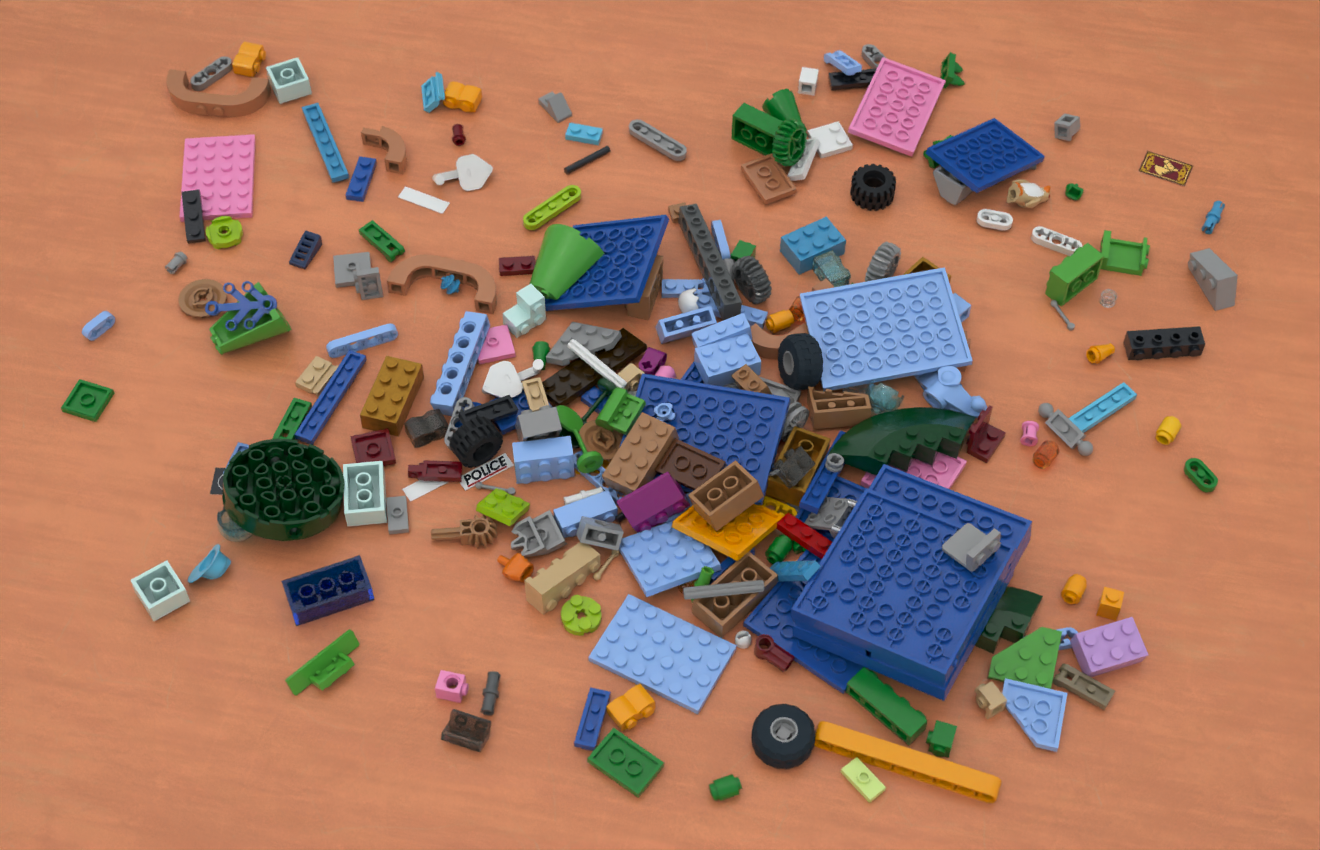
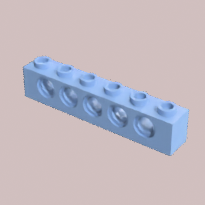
M466 311L464 317L461 318L458 333L454 335L453 346L448 351L447 362L443 364L441 378L437 380L436 391L430 399V404L436 414L452 416L456 402L464 397L490 327L487 314Z

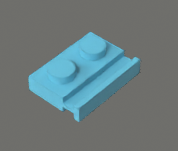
M438 72L435 73V77H430L421 86L424 111L428 113L438 107L441 99H445L443 77Z

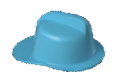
M220 544L215 545L209 554L193 569L188 577L189 583H193L200 577L210 580L217 579L225 573L231 564V560L220 551Z

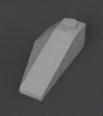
M942 166L933 171L940 195L948 203L957 205L972 192L968 186L959 181Z

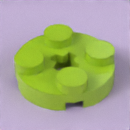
M230 216L215 218L211 221L212 224L209 228L208 226L206 228L207 239L215 249L228 248L241 243L243 236L241 223L238 220H233Z
M574 595L561 609L563 626L573 635L582 636L584 633H592L601 624V607L592 598ZM585 613L586 617H581V619H578L577 614Z

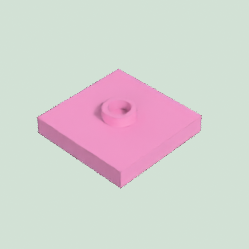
M507 324L489 328L478 357L479 364L516 357Z

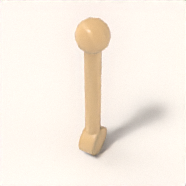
M612 549L611 556L601 569L594 573L593 578L595 580H599L601 574L613 558L619 556V550Z

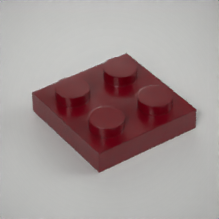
M388 428L350 436L356 463L383 461V466L396 464Z

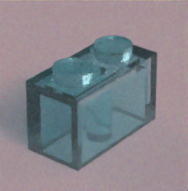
M833 250L813 257L812 270L820 281L827 279L834 287L849 285L851 274L847 268L845 269L840 257L836 256Z

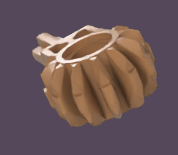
M484 514L481 518L475 515L474 520H460V527L432 529L431 538L432 540L461 539L462 545L471 546L475 544L477 549L480 545L486 548L487 543L493 544L494 538H497V525L493 523L492 518L486 519Z

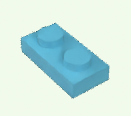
M569 123L565 140L599 145L603 128Z

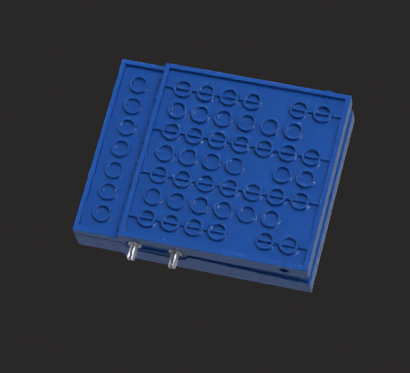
M883 464L869 489L866 488L859 500L848 499L847 505L854 508L843 526L832 525L831 531L838 534L819 563L821 567L809 579L791 609L792 619H795L792 625L793 636L945 701L1013 577L1014 569L1030 542L1032 521ZM967 523L972 524L986 535L994 528L1001 533L999 549L973 572L942 550V545Z

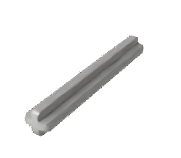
M763 580L685 587L683 595L684 599L688 600L763 592L765 587Z

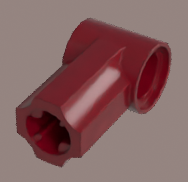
M763 634L757 637L754 648L755 656L761 660H767L782 672L787 671L795 657L774 643L771 636ZM760 645H766L768 649H762Z

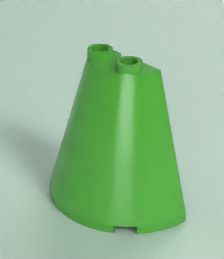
M553 224L545 231L529 283L545 299L557 300L604 254L602 249L591 238L586 240L580 235V231L570 226Z
M259 282L254 285V288L262 295H268ZM251 293L244 295L250 302L258 301ZM266 301L264 304L266 308L270 306L269 301ZM278 307L271 310L269 314L265 313L252 330L245 328L244 321L252 318L258 309H251L238 324V328L235 331L228 330L225 324L228 320H232L240 310L227 311L209 328L213 335L210 338L221 355L289 332L292 329ZM248 321V327L253 326L252 321ZM234 322L229 324V328L232 329L235 326Z

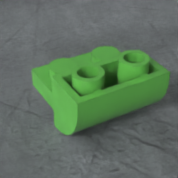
M614 388L596 418L595 423L613 432L616 430L628 435L645 407L646 402L643 399L628 394L626 389Z

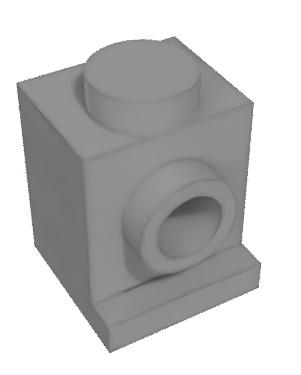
M1070 114L1062 115L1054 122L1055 138L1071 141L1072 136L1080 130V117Z

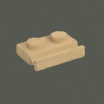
M316 356L296 380V387L311 394L314 393L319 397L338 368V365L334 366L331 362Z

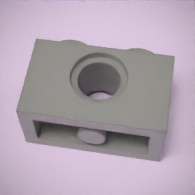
M582 516L576 535L581 543L619 550L624 531L619 524Z

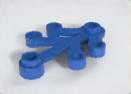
M245 281L242 283V290L251 293L258 300L250 302L236 289L234 284L228 282L223 286L224 292L231 294L239 303L219 304L216 301H209L205 305V311L211 316H217L221 311L240 310L232 320H228L225 324L228 330L235 331L238 328V324L251 309H258L252 318L244 321L245 328L252 330L265 313L269 314L271 310L277 308L276 299L271 295H262L254 288L253 283ZM246 284H250L251 288L249 290L245 289ZM228 285L232 286V290L230 292L227 291ZM266 301H269L270 306L266 308L264 304ZM214 305L215 310L211 312L209 307ZM248 321L253 322L252 327H248ZM230 322H234L235 324L234 328L232 329L229 328Z

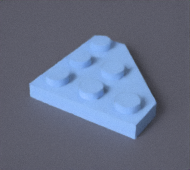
M1005 678L1002 694L1007 699L1005 706L1035 747L1057 752L1067 693Z

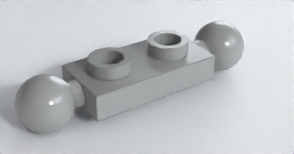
M1042 403L1039 406L1038 412L1040 416L1049 418L1045 423L1071 449L1078 446V452L1082 456H1089L1093 452L1092 443L1083 441L1086 435L1059 409L1054 413V408L1050 403Z

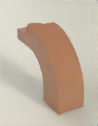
M384 126L381 127L380 131L363 128L361 131L363 145L386 150L388 152L385 157L386 171L403 174L407 165L405 144L401 136L394 130Z

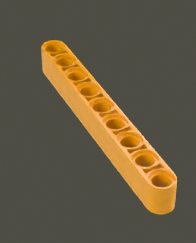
M820 721L815 731L814 746L851 759L858 757L863 763L986 803H995L997 800L1001 780L994 775L826 721Z

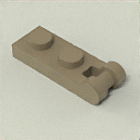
M1062 664L1059 669L1060 673L1055 675L1052 682L1056 686L1064 687L1105 710L1115 690L1068 664Z

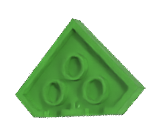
M1040 627L994 655L991 660L988 679L1004 682L1006 678L1051 689L1062 631Z

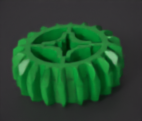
M786 119L782 121L781 125L778 126V131L775 132L776 135L772 144L773 157L776 162L783 166H794L804 153L807 142V129L801 121Z

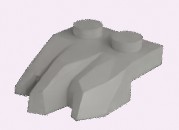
M550 510L534 519L529 516L519 521L511 531L519 536L511 542V549H523L521 555L524 557L550 554L567 544Z

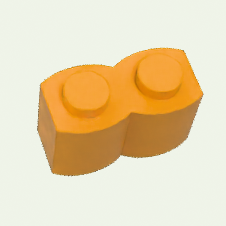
M244 41L232 64L234 73L254 77L260 70L261 62L266 58V51H264L263 45Z
M449 82L444 92L445 99L443 100V105L448 108H460L465 112H475L482 99V91L476 86H465L459 82Z
M637 684L624 695L610 702L606 708L607 714L619 729L624 731L635 727L639 719L650 717L654 713L656 705L654 699L641 684Z

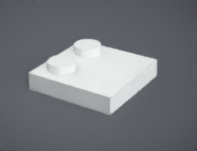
M839 121L807 130L809 139L818 138L820 141L817 153L821 159L852 150L853 144Z

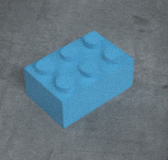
M826 216L782 236L780 252L800 275L845 253L846 239Z

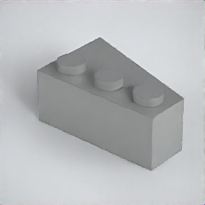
M1210 248L1190 253L1188 268L1213 309L1217 311L1235 306L1238 275Z

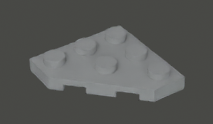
M572 322L547 354L546 361L547 363L564 366L570 364V360L578 358L579 356L567 346L572 339L578 341L593 355H595L596 351L604 348L606 351L613 349L622 337L621 332Z

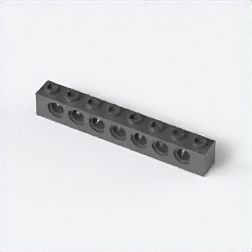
M698 205L680 206L678 223L722 320L741 314L742 301Z

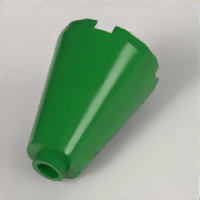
M789 89L775 92L772 94L773 98L770 100L767 98L762 105L765 113L779 120L796 119L802 122L794 94Z

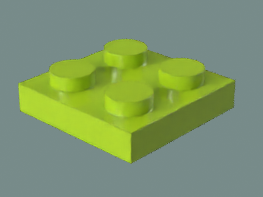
M496 488L477 504L476 511L511 526L529 510L530 503Z

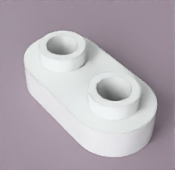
M990 209L980 210L976 219L980 226L998 230L1010 229L1013 222L1010 214Z

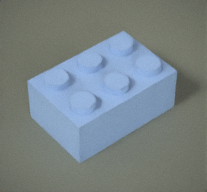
M748 333L695 348L694 363L704 384L725 386L735 383L731 375L745 364L757 375L761 373V359Z
M571 436L512 443L517 484L575 477Z

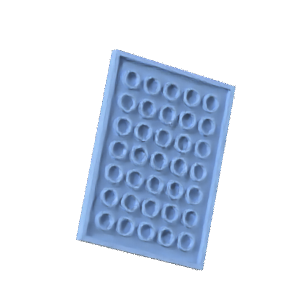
M945 267L800 294V302L808 333L818 341L822 351L823 372L820 381L823 391L935 372L944 366L957 368L972 365L973 360Z

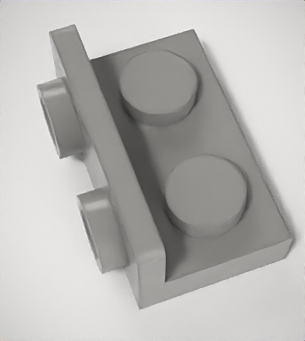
M355 263L356 270H353L354 281H358L355 283L356 292L361 294V299L367 300L383 297L379 268L360 270L359 263Z

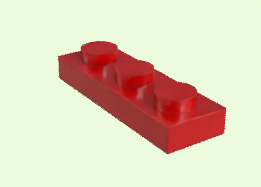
M789 512L777 522V530L820 559L824 557L832 544V541Z

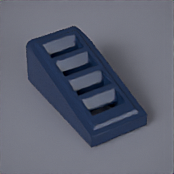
M305 231L289 260V264L306 269L322 246L321 236Z

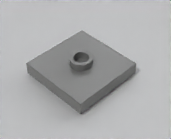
M369 252L333 256L336 288L355 286V283L358 282L354 281L353 270H356L355 263H359L360 270L371 268Z

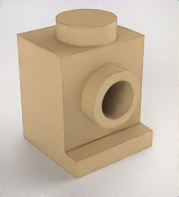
M630 363L617 375L627 382L624 389L629 392L630 390L635 391L638 388L642 373H645Z
M992 681L986 685L984 683L980 684L974 690L977 694L976 702L981 709L986 711L985 717L987 720L1005 709L1007 699Z

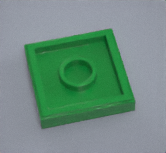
M79 379L62 405L61 410L62 412L97 422L114 395V390Z

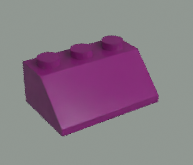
M669 472L662 474L616 501L637 533L651 530L652 527L666 522L669 517L683 512L690 506L682 487Z

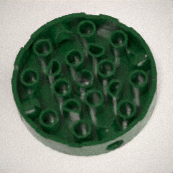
M292 439L264 440L249 445V448L243 452L238 451L230 459L223 475V505L229 517L239 527L251 534L278 541L305 539L324 531L337 519L343 503L344 476L338 463L333 458L326 456L324 450L312 444L306 446L299 444L298 440Z

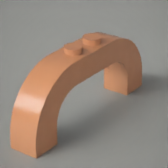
M169 69L166 80L174 105L192 114L222 117L246 116L262 108L271 94L269 79L252 77L247 90L238 95L189 91L187 89L189 81L186 71Z
M427 254L416 255L396 265L387 279L389 293L406 296L412 283L418 279L425 277L441 279L443 276L446 277L452 274L454 275V281L458 279L460 284L469 285L477 290L474 299L476 311L493 314L497 304L496 286L491 274L483 267L463 260Z
M824 279L813 286L812 291L834 288V286L827 279ZM806 322L790 333L781 336L766 333L756 323L751 326V341L759 357L766 359H778L780 343L788 335L798 333L809 334Z

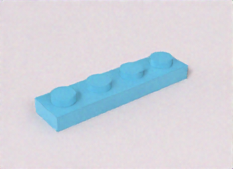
M1123 382L1069 419L1085 433L1136 399L1137 394Z

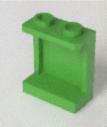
M1104 230L1100 246V252L1104 255L1101 269L1141 276L1143 269H1147L1149 261L1146 258L1150 249V245H1147L1148 238L1144 237L1142 243L1111 239V231Z

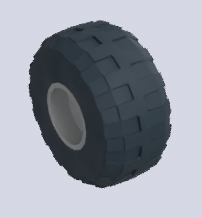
M807 333L788 335L780 343L778 368L784 384L791 389L807 390L808 386L815 387L822 377L823 358L818 341Z
M778 704L764 709L756 717L752 728L751 740L755 754L762 762L777 769H791L801 765L809 758L814 748L815 729L813 721L805 711L794 705Z

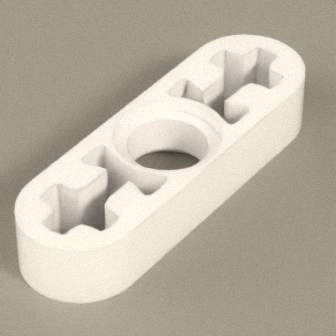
M1038 226L1032 231L1031 240L1034 243L1067 256H1071L1078 247H1082V243L1079 240L1045 227ZM1057 239L1061 243L1055 244L1052 242V240Z

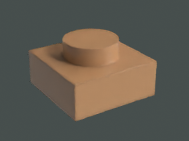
M685 202L668 206V212L673 223H678L680 206H686Z

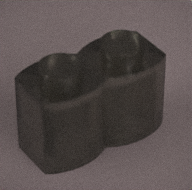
M440 409L430 410L423 416L412 417L404 423L405 432L414 448L422 447L431 441L444 438L449 426Z

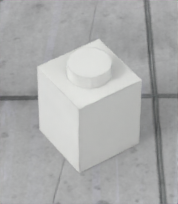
M802 67L798 93L815 95L819 69Z

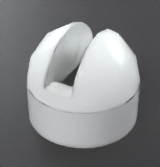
M743 630L736 634L735 644L737 647L745 649L751 645L752 638L749 632Z

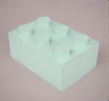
M383 461L343 464L345 485L344 514L347 527L387 523Z

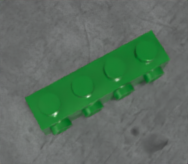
M863 667L847 682L846 693L907 745L910 746L926 729L928 720L925 715L911 707L907 699L899 697L889 684H884L880 681L873 671H868Z

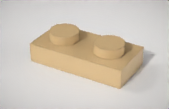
M541 377L522 381L526 400L532 412L539 411L540 407L549 405Z

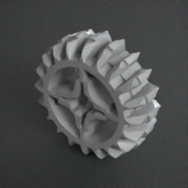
M884 242L878 247V250L875 251L874 256H872L869 262L865 282L889 278L894 275L901 255V249L891 242Z

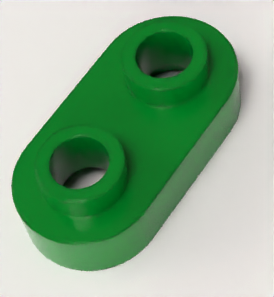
M1190 458L1186 461L1184 472L1192 482L1204 492L1214 491L1218 484L1216 475L1200 459Z

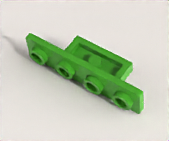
M347 630L285 680L294 695H298L311 683L323 691L355 665L352 659L347 656L360 645L353 631Z

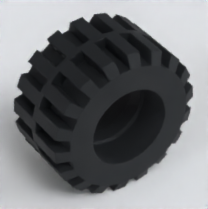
M866 164L864 167H859L858 171L855 170L852 176L850 191L852 201H855L857 206L860 205V208H867L869 211L871 209H875V211H878L879 208L885 209L894 199L896 187L894 173L889 171V168H884L880 164L878 166Z
M477 417L465 422L454 432L449 446L465 467H478L491 460L498 453L503 444V436L487 417Z

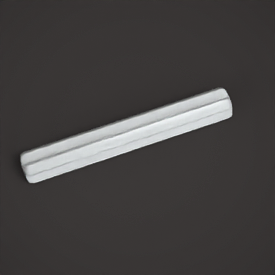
M570 340L567 345L570 350L605 379L612 382L617 388H625L627 382L578 341Z

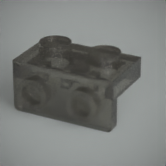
M801 446L796 449L790 448L783 454L785 458L776 461L772 465L773 470L769 473L771 477L777 474L789 489L794 487L815 465V462Z
M452 709L450 721L441 733V740L481 752L490 738L492 722Z

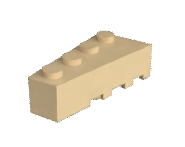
M579 542L566 551L562 559L556 558L551 561L548 569L541 568L537 571L536 577L532 579L529 576L524 580L526 601L543 615L548 611H552L562 598L570 595L572 589L577 585H581L589 574L599 569L601 565L600 554L590 545Z

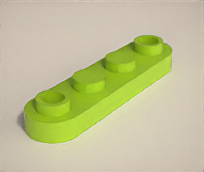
M576 185L565 187L526 213L523 217L524 227L528 230L538 229L581 199V189Z

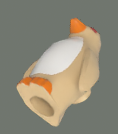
M1022 179L1014 180L1008 190L1007 203H1017L1022 208H1034L1050 198L1051 187L1049 185L1039 187L1035 183Z

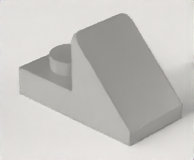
M550 92L538 99L539 104L557 123L572 116V112L562 92L556 95Z

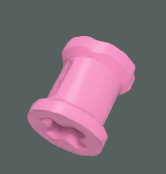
M1026 421L1022 423L1023 436L1020 442L1026 446H1035L1038 443L1036 434L1039 430V424L1034 421Z

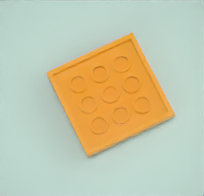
M753 504L718 531H715L695 511L692 505L673 521L672 528L738 561L777 528V522L783 515L763 505Z

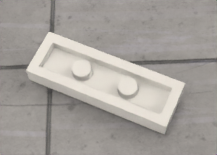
M818 138L806 139V148H804L801 159L798 160L797 164L795 163L794 166H791L788 173L791 181L806 178L820 144Z

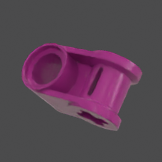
M648 347L638 364L639 369L645 374L655 375L660 366L665 365L667 353Z

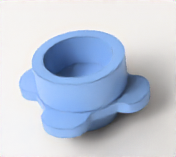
M661 403L654 408V412L657 414L656 419L663 422L665 420H673L675 414L672 412V404Z

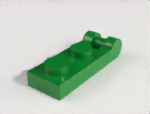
M373 220L359 229V234L379 250L389 262L395 260L397 255L405 253L404 247Z
M293 398L272 439L295 440V433L311 410L312 403Z

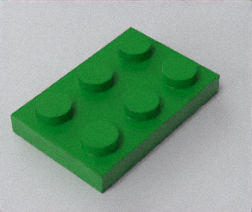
M614 727L587 758L589 764L638 798L664 767L663 761Z

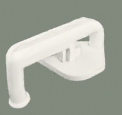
M475 154L465 155L457 159V170L434 174L432 180L437 185H442L446 180L459 178L460 186L464 190H476L484 185L493 171V167Z
M536 359L533 362V367L519 373L516 372L514 365L509 361L496 363L489 369L482 392L485 395L491 394L499 398L510 395L511 398L516 397L523 389L521 381L540 374L544 363L541 359Z

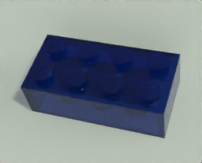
M360 555L282 581L296 626L375 600Z

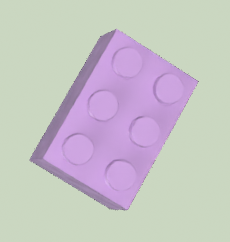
M1133 617L1076 633L1070 640L1082 673L1090 677L1140 663L1148 656Z

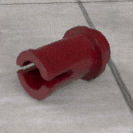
M455 124L452 128V142L456 146H462L466 141V137L463 134V126Z

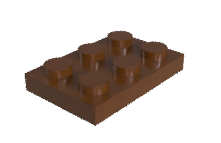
M675 438L655 471L659 475L669 472L680 485L694 491L726 467V462Z

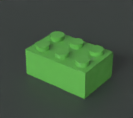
M1089 243L1083 247H1078L1074 254L1070 257H1065L1061 264L1055 265L1050 270L1045 294L1052 300H1056L1058 305L1062 307L1098 279L1104 255Z

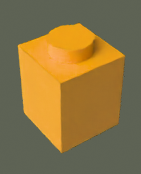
M1104 586L1096 616L1116 621L1121 610L1124 592Z

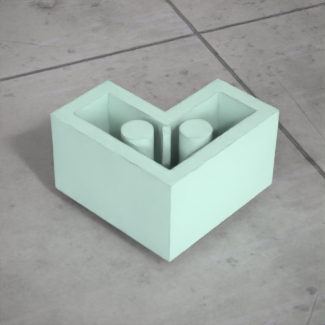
M532 284L516 292L517 304L502 313L503 325L507 324L509 331L516 338L528 333L529 330L537 325H541L546 320L545 297Z

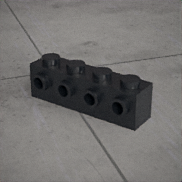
M1200 326L1127 331L1123 342L1128 360L1178 358L1183 356L1195 357L1202 355L1205 347Z

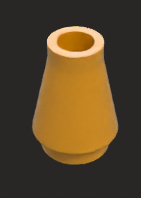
M1111 343L1091 346L1086 351V356L1089 362L1098 364L1109 355L1114 354L1115 348Z

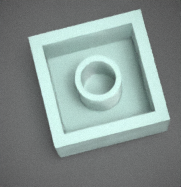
M298 57L266 67L270 85L279 104L312 94L309 78Z
M167 560L130 580L135 593L153 621L190 602L185 587Z

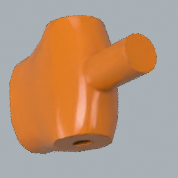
M516 553L511 559L502 555L497 559L498 563L505 566L502 574L510 580L524 583V580L533 573V564L520 553Z

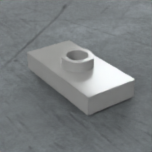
M406 496L386 498L389 534L409 532Z

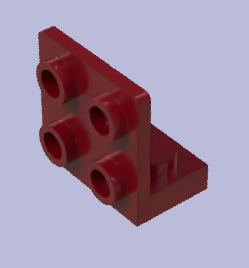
M990 405L986 410L981 411L977 424L973 423L968 433L971 435L966 442L968 445L966 453L985 463H988L1006 432L989 424L993 409Z

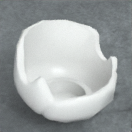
M696 288L683 291L679 295L678 305L682 313L698 309L696 302L699 297L693 295L696 292Z

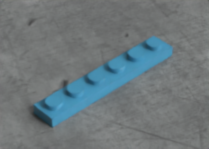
M319 103L302 107L303 114L332 183L348 179V171Z

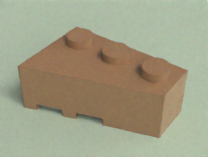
M808 386L807 405L813 429L855 426L871 417V404L868 394L846 391L840 394L833 393L831 389L818 391L814 390V387Z

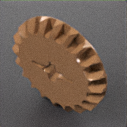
M211 279L196 280L186 285L180 292L179 306L187 316L191 315L193 318L199 317L200 319L203 316L209 318V314L205 311V305L209 301L225 304L227 293L224 292L223 285ZM211 305L209 307V310L211 312L214 311L215 306Z
M595 420L585 423L579 431L587 452H599L603 460L608 462L615 456L623 437V433L616 430L612 432L596 425Z

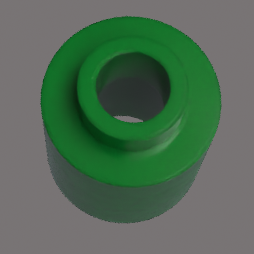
M785 535L776 537L765 552L767 560L772 564L783 562L792 550V540Z
M733 774L713 780V783L708 784L714 801L718 799L722 801L739 795V790L742 789L738 776L734 778Z

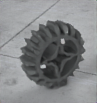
M749 255L734 262L732 273L734 274L738 290L753 304L766 301L771 295L772 287L768 279L769 276L766 274V270L763 269L762 264H759L757 259L755 260L753 256Z

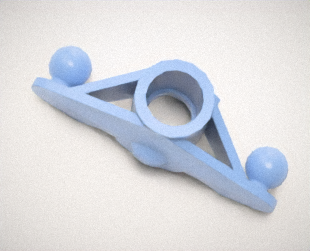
M944 366L935 372L914 375L924 390L923 396L933 408L961 412L978 418L982 410L987 409L986 402L981 396H970L960 384L961 373L953 366Z

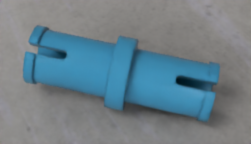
M1215 201L1211 211L1206 215V221L1202 226V231L1205 230L1204 233L1206 234L1213 233L1216 223L1221 219L1220 215L1225 208V204H1222L1221 201Z

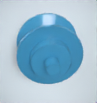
M451 274L441 278V289L447 288L446 293L448 295L459 292L460 280L454 281V275Z

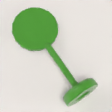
M564 405L557 406L561 426L574 433L583 452L576 464L579 472L590 473L597 470L603 464V457L596 451L587 452L579 434L583 426L582 419L571 408Z

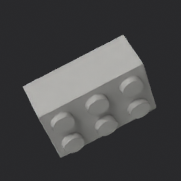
M551 405L540 407L539 411L532 412V409L520 412L521 415H518L515 424L519 442L559 437L562 427L557 407L551 408Z

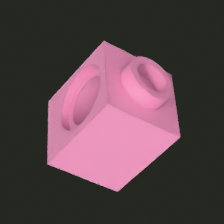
M441 670L435 686L436 697L461 703L463 696L467 695L469 684L466 683L465 675ZM452 685H456V686H457L456 688H453V689H450V688H449V687L452 686Z

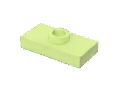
M858 757L841 769L844 777L869 803L886 790L881 781Z

